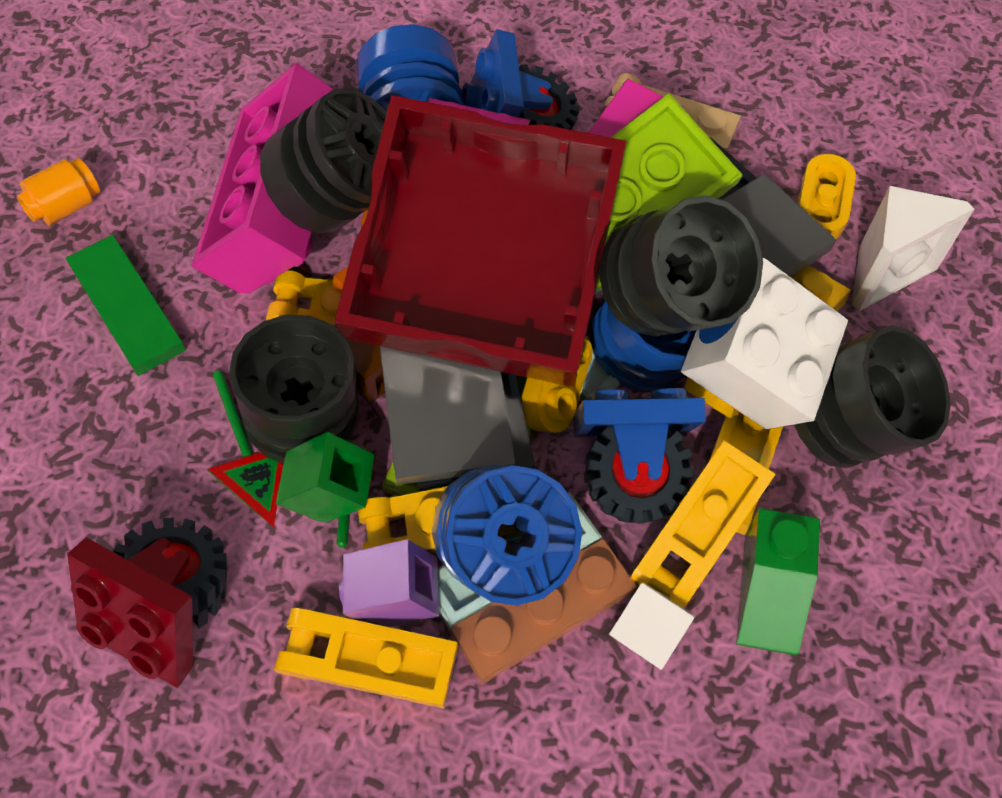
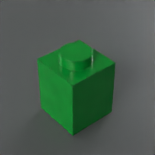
M329 432L286 451L276 504L321 522H329L366 508L374 454Z

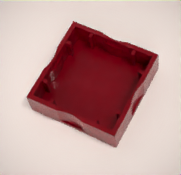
M391 95L371 173L372 194L365 222L354 241L334 321L335 325L347 340L575 387L626 140L544 124H509L490 119L471 110Z

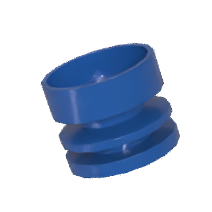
M415 24L392 26L375 33L362 45L356 60L359 90L361 93L370 96L386 111L388 110L391 95L425 102L432 98L464 105L462 90L459 86L455 51L448 39L434 29Z
M603 300L591 321L590 343L597 363L608 376L611 375L619 381V384L629 390L651 393L653 390L673 387L686 376L681 373V369L697 330L661 336L637 333L616 319L606 301Z
M490 465L467 471L448 485L435 507L432 536L437 556L452 577L490 602L518 606L544 599L566 581L579 558L582 527L577 506L561 483L538 469L513 465ZM514 523V527L523 532L522 538L519 543L508 542L506 545V540L497 536L498 529L501 524L512 525Z

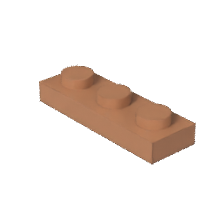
M603 538L579 552V558L566 581L544 599L518 606L493 602L450 627V632L454 640L458 642L460 650L481 685L635 593L637 586Z

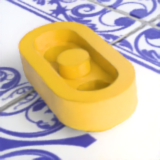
M821 154L809 161L802 177L797 204L813 219L821 218L826 221L816 220L835 239L841 236L850 217L856 180L854 167L841 156ZM820 181H827L831 184H821Z
M585 335L575 387L527 378L521 402L526 424L532 430L557 433L565 430L571 423L592 360L593 351L587 335Z

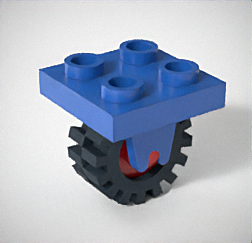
M496 29L488 47L481 48L476 60L475 74L471 82L465 83L461 89L464 106L530 120L529 125L544 124L571 130L579 114V106L575 105L577 98L574 93L566 94L570 87L565 81L557 84L555 82L557 75L551 71L548 77L542 75V67L535 66L532 72H530L528 64H520L519 66L515 33Z
M667 388L651 391V398L628 399L626 390L610 389L592 392V399L582 401L573 416L574 437L598 436L586 454L584 462L586 464V472L583 475L584 482L588 483L590 489L588 493L593 502L596 501L600 505L602 512L618 518V521L639 524L662 519L665 515L673 513L678 508L680 501L691 489L688 487L689 480L694 478V468H689L688 459L693 457L690 448L684 449L680 441L684 439L682 435L706 422L704 398H687L685 389Z

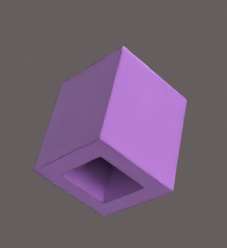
M409 539L343 554V578L339 584L343 614L358 621L386 627L439 616L437 557Z

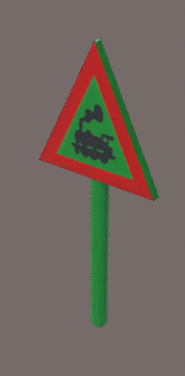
M215 370L213 378L243 458L208 468L207 470L237 498L274 527L277 512L276 499L283 464L262 455L261 452L253 454L224 373L221 370Z

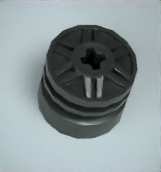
M333 89L267 139L260 154V174L268 196L283 216L299 228L320 234L335 232L357 218L364 211L369 210L372 194L371 173L387 114L383 107L370 96L354 89Z
M706 195L684 199L664 206L659 210L630 218L615 229L602 250L599 278L604 300L616 319L634 332L650 336H661L733 323L751 307L760 289L763 259L759 239L746 216L729 202Z
M287 314L265 320L243 336L232 352L229 376L248 439L262 455L284 464L286 451L326 432L346 441L350 440L357 427L359 414L355 359L348 340L332 324L313 316ZM300 400L301 404L303 405L299 406V404L296 401Z
M890 325L849 341L846 345L839 346L815 420L794 425L800 439L815 457L829 466L849 468L863 462L874 461L887 454L895 455L939 440L948 425L951 403L948 383L939 360L925 341L909 329Z

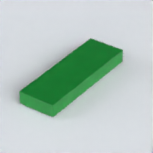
M113 235L65 257L137 376L186 351L183 342Z

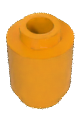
M80 158L70 162L62 159L21 180L20 186L23 192L16 196L22 209L33 222L42 218L48 226H51L90 205L92 197L100 193V188L94 175Z

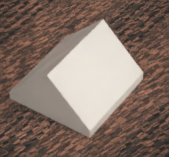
M889 186L859 247L852 305L859 312L937 270L974 211V208L967 201Z

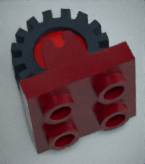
M174 517L163 518V528L158 529L155 528L152 520L143 523L141 536L131 529L124 535L125 545L117 543L113 552L85 537L67 553L77 631L93 647L98 649H105L107 647L128 659L131 666L144 677L149 679L159 677L178 688L193 667V622L198 629L207 624L208 612L216 615L221 609V599L225 600L227 555L224 553L223 542L219 537L213 540V530L205 525L196 533L195 521L184 519L182 527H174Z

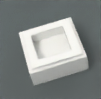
M642 582L609 635L662 670L696 616L653 587Z

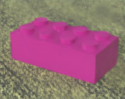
M295 63L241 108L191 267L238 293L249 294L264 284L269 285L278 275L293 266H300L307 259L312 249L311 231L299 228L281 214L268 196L260 174V154L267 139L287 123L297 118L300 113L312 106L322 96L333 90L298 63Z

